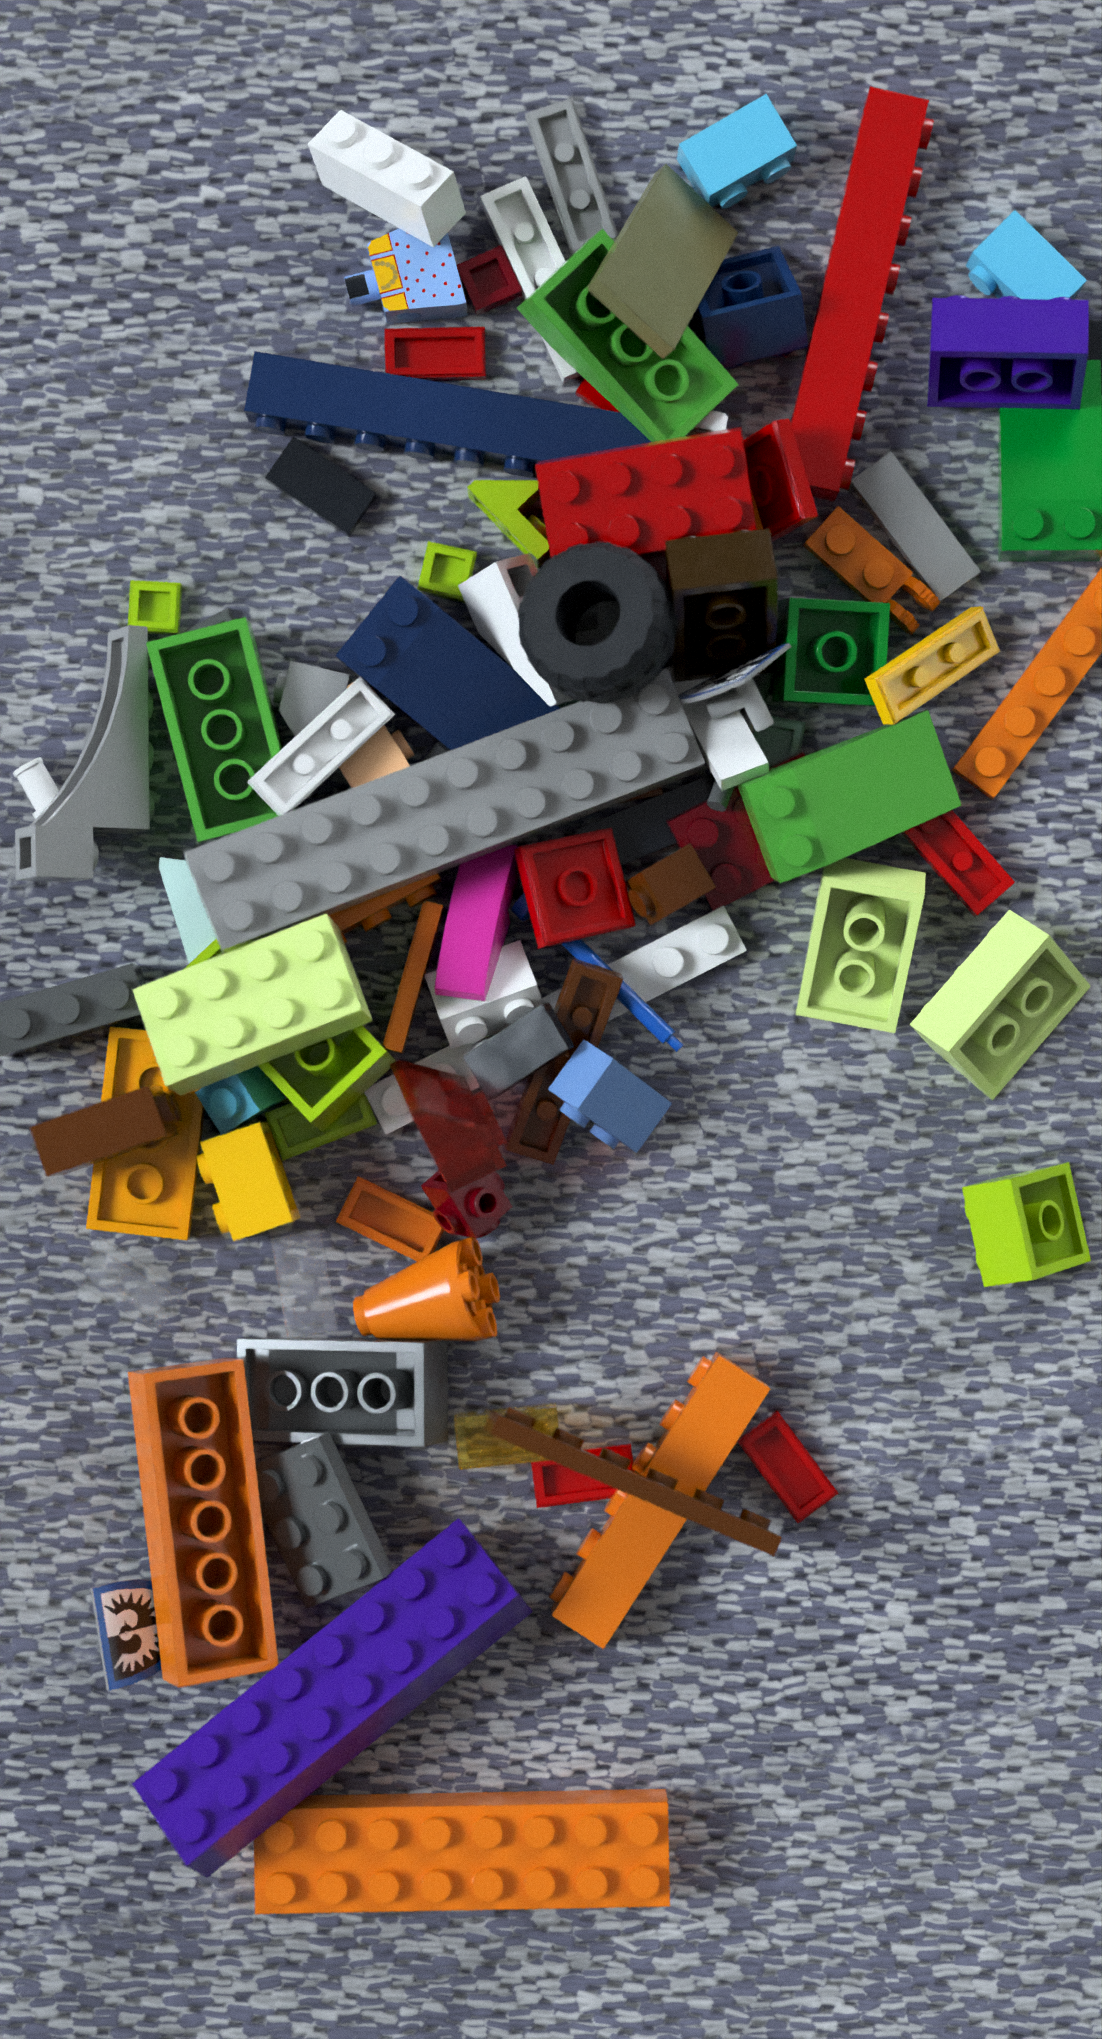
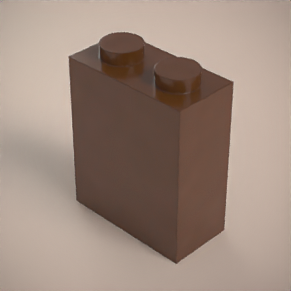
M148 1085L29 1128L46 1177L65 1175L179 1135L176 1123L183 1120L174 1094H167L162 1086Z

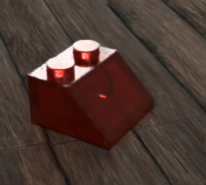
M397 1060L390 1064L408 1109L451 1193L507 1166L499 1150V1147L506 1144L507 1140L483 1090L473 1094L464 1076L402 1060Z

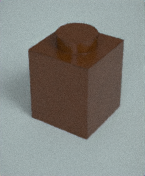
M691 843L625 881L630 890L628 896L633 908L640 916L646 917L650 926L716 888Z

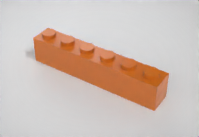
M715 1352L711 1360L704 1356L699 1360L687 1380L689 1384L694 1386L683 1403L676 1399L672 1402L659 1424L666 1429L656 1446L647 1442L632 1465V1469L645 1477L649 1469L652 1468L677 1479L678 1483L675 1490L693 1497L696 1488L706 1491L771 1389L766 1383L718 1352ZM618 1489L604 1509L611 1516L602 1530L598 1532L592 1528L581 1543L576 1553L583 1558L573 1575L564 1571L549 1594V1598L555 1601L551 1608L552 1616L602 1649L605 1648L687 1520Z

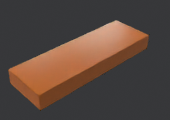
M430 901L422 903L383 1046L387 1050L404 1053L443 915V905Z

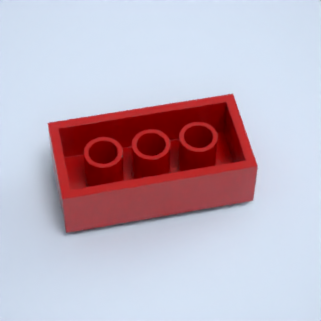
M742 427L539 461L535 465L550 557L581 543L608 542L622 548L626 547L637 554L665 550L666 540L682 539L687 536L700 537L726 534L739 530H757Z

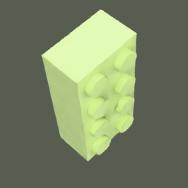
M327 913L133 989L165 1086L181 1096L373 1021L340 929Z

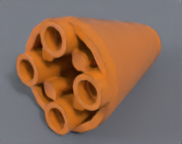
M469 1237L448 1244L366 1289L363 1295L354 1298V1318L363 1336L373 1335L378 1339L479 1341L497 1336V1322L492 1304L500 1301V1290L495 1275L493 1273L485 1274L478 1240Z

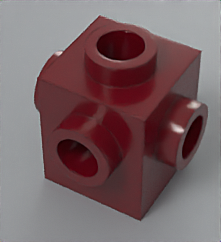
M455 1155L421 1185V1188L435 1208L433 1211L435 1220L443 1230L452 1235L456 1234L471 1238L486 1236L499 1226L500 1218L513 1207L503 1192L505 1184L496 1171L486 1165L483 1158Z

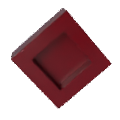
M502 245L456 265L460 281L476 316L522 296L521 286Z

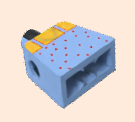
M400 228L367 244L372 270L344 277L351 306L381 299L388 324L458 318L468 315L467 303L448 233L433 248Z

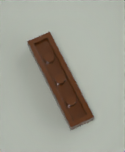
M573 958L554 1012L575 1047L529 1076L504 1142L507 1151L554 1165L571 1118L559 1110L564 1101L548 1089L583 1039L598 1048L624 979L621 973Z

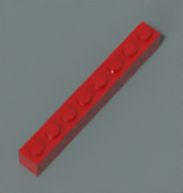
M871 86L863 108L791 420V426L812 496L830 501H835L840 488L848 490L850 487L856 460L847 458L851 439L856 441L861 439L867 411L858 409L862 391L871 393L878 367V362L869 360L873 342L882 344L889 319L888 313L880 312L884 294H894L901 266L892 263L895 246H905L912 219L911 216L903 215L906 198H916L923 168L914 166L918 148L927 150L934 124V119L925 118L929 103L928 99Z

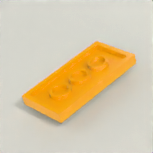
M110 1026L101 1102L148 1085L162 1086L164 1092L174 1094L183 1121L176 1123L179 1135L93 1164L86 1229L190 1240L198 1172L196 1155L200 1154L205 1112L204 1106L195 1094L199 1089L181 1096L165 1086L146 1030Z

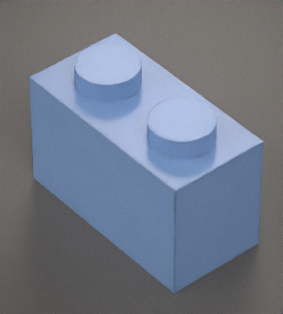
M584 1039L548 1089L564 1101L559 1110L583 1128L591 1120L595 1123L589 1131L591 1134L612 1149H615L617 1144L621 1142L636 1153L672 1104L616 1060Z

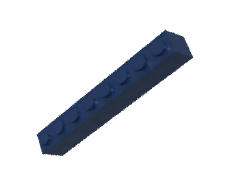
M254 351L244 408L248 421L256 423L255 429L267 434L284 435L285 429L288 428L305 431V438L320 443H334L335 436L354 439L356 447L368 451L382 452L385 445L405 448V455L421 460H433L435 453L455 456L454 463L469 468H483L484 461L504 465L505 472L524 477L533 476L534 470H536L535 465L539 461L651 442L620 412Z

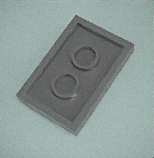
M329 1431L255 1462L261 1512L306 1608L381 1580L394 1571Z

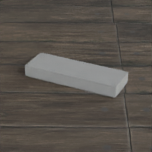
M573 98L525 113V120L570 255L572 256L602 228L615 242L618 233Z
M892 451L851 480L850 486L922 583L938 597L940 603L981 573L980 569Z

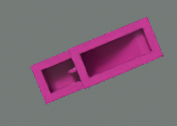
M510 845L460 864L444 928L434 987L435 995L478 1001L486 1000L510 925L508 909L520 875L514 853L517 845Z

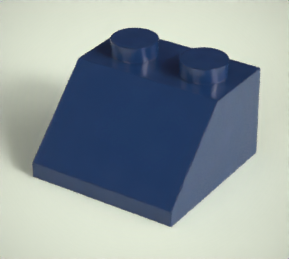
M775 246L725 258L693 314L698 338L725 369H735L746 362L766 357H784L795 350L809 347L802 293L780 247Z

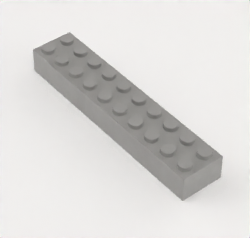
M666 668L663 669L653 682L651 681L640 692L629 698L625 697L612 703L602 704L579 701L186 851L184 855L221 952L224 954L326 913L331 915L696 774L703 767L705 761Z

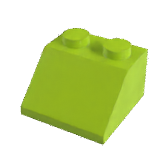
M1069 1162L989 1179L962 1187L965 1213L970 1223L976 1250V1263L980 1269L984 1287L1031 1281L1091 1261Z

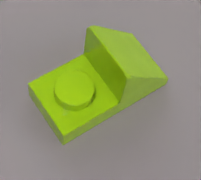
M474 480L467 487L468 497L523 554H531L537 568L550 558L545 525L534 515H531L528 519L522 515L540 498L537 480Z

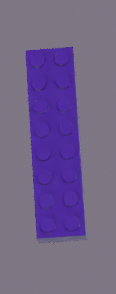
M458 1518L135 1780L132 1785L184 1864L208 1878L533 1611L474 1534Z

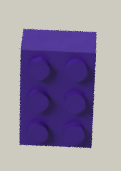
M962 295L932 298L927 407L1080 410L1088 358L1089 300H1073L1068 297L1021 299L1015 296L988 299L968 298Z

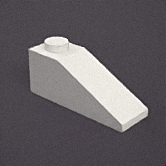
M528 553L496 561L458 585L478 633L550 707L574 700L551 687L538 675L527 660V655L520 644L518 635L519 605L524 597L526 586L532 576H535L538 572L531 554Z

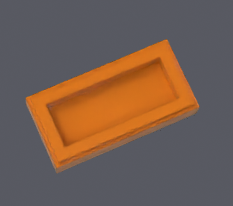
M357 1176L336 1220L337 1223L415 1261H419L434 1253L444 1232L435 1220L432 1211L360 1176Z

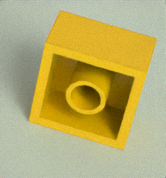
M259 1122L200 1142L203 1153L196 1155L197 1164L206 1185L214 1183L220 1202L213 1204V1211L222 1234L230 1232L233 1241L301 1218L268 1122Z

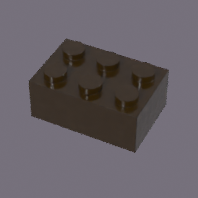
M769 529L739 530L733 533L700 537L687 536L682 539L665 541L666 584L670 590L673 608L678 620V629L675 636L676 644L671 654L675 683L711 678L739 663L777 647L778 575ZM776 659L758 674L775 673Z

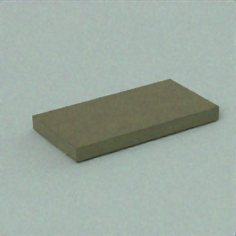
M664 164L652 177L587 289L660 357L665 358L678 344L739 232L667 164Z

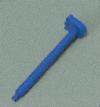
M524 893L511 909L521 921L530 918ZM582 939L562 944L576 959L612 970ZM623 981L617 999L662 1044L667 1042L678 1052L683 1047V1044L674 1036L675 1031Z

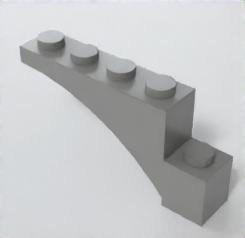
M128 625L108 632L104 683L91 733L75 767L58 794L29 826L15 829L16 881L78 882L93 879V870L96 868L99 858L98 846L96 841L93 840V833L131 834L150 830V821L155 808L153 795L149 792V771L154 761L153 746L149 742V720L153 713V697L148 691V670L151 667V661L146 642H149L146 626Z

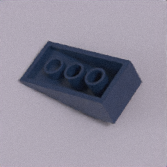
M400 575L335 655L344 665L449 750H454L560 709L557 705L550 707L513 668Z

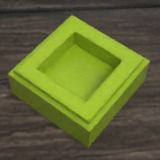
M428 541L417 589L423 594L465 603L458 585L473 576L477 552Z
M130 580L128 625L146 626L148 634H179L182 584Z

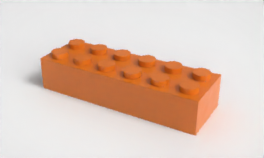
M219 1358L128 1372L163 1680L180 1688L270 1671L279 1663L244 1360Z

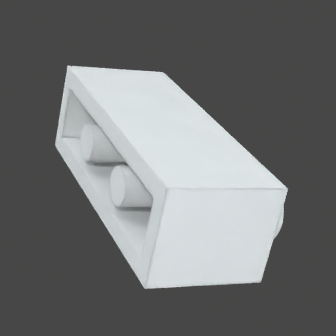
M342 110L308 143L323 186L433 248L466 214L454 171Z

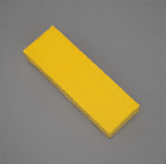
M970 607L864 679L883 724H896L1000 652L983 607Z

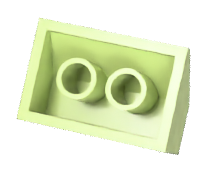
M1008 910L963 964L955 970L954 974L930 1002L922 1008L910 1025L934 1051L987 1097L993 1100L1088 991L1091 985L1050 935L1011 910Z

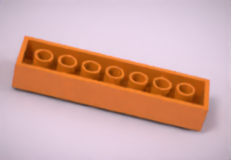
M666 1789L308 1795L254 1840L255 1914L670 1907L669 1821Z

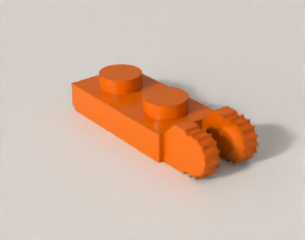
M839 506L836 507L803 545L865 602L890 603V619L907 634H913L919 627V624L909 611L891 599L901 587L921 607L927 610L934 611L940 604L938 597L925 584L911 576L913 572Z

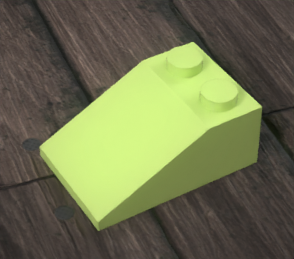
M843 858L823 867L795 1015L890 1033L896 1032L925 896V872Z

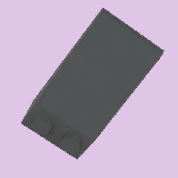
M376 1337L237 1338V1359L244 1360L253 1441L301 1443L329 1431L335 1444L426 1447L448 1441V1341L378 1339Z

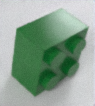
M795 597L778 600L777 647L790 643L791 648L776 659L772 702L876 707L864 679L887 664L890 603Z

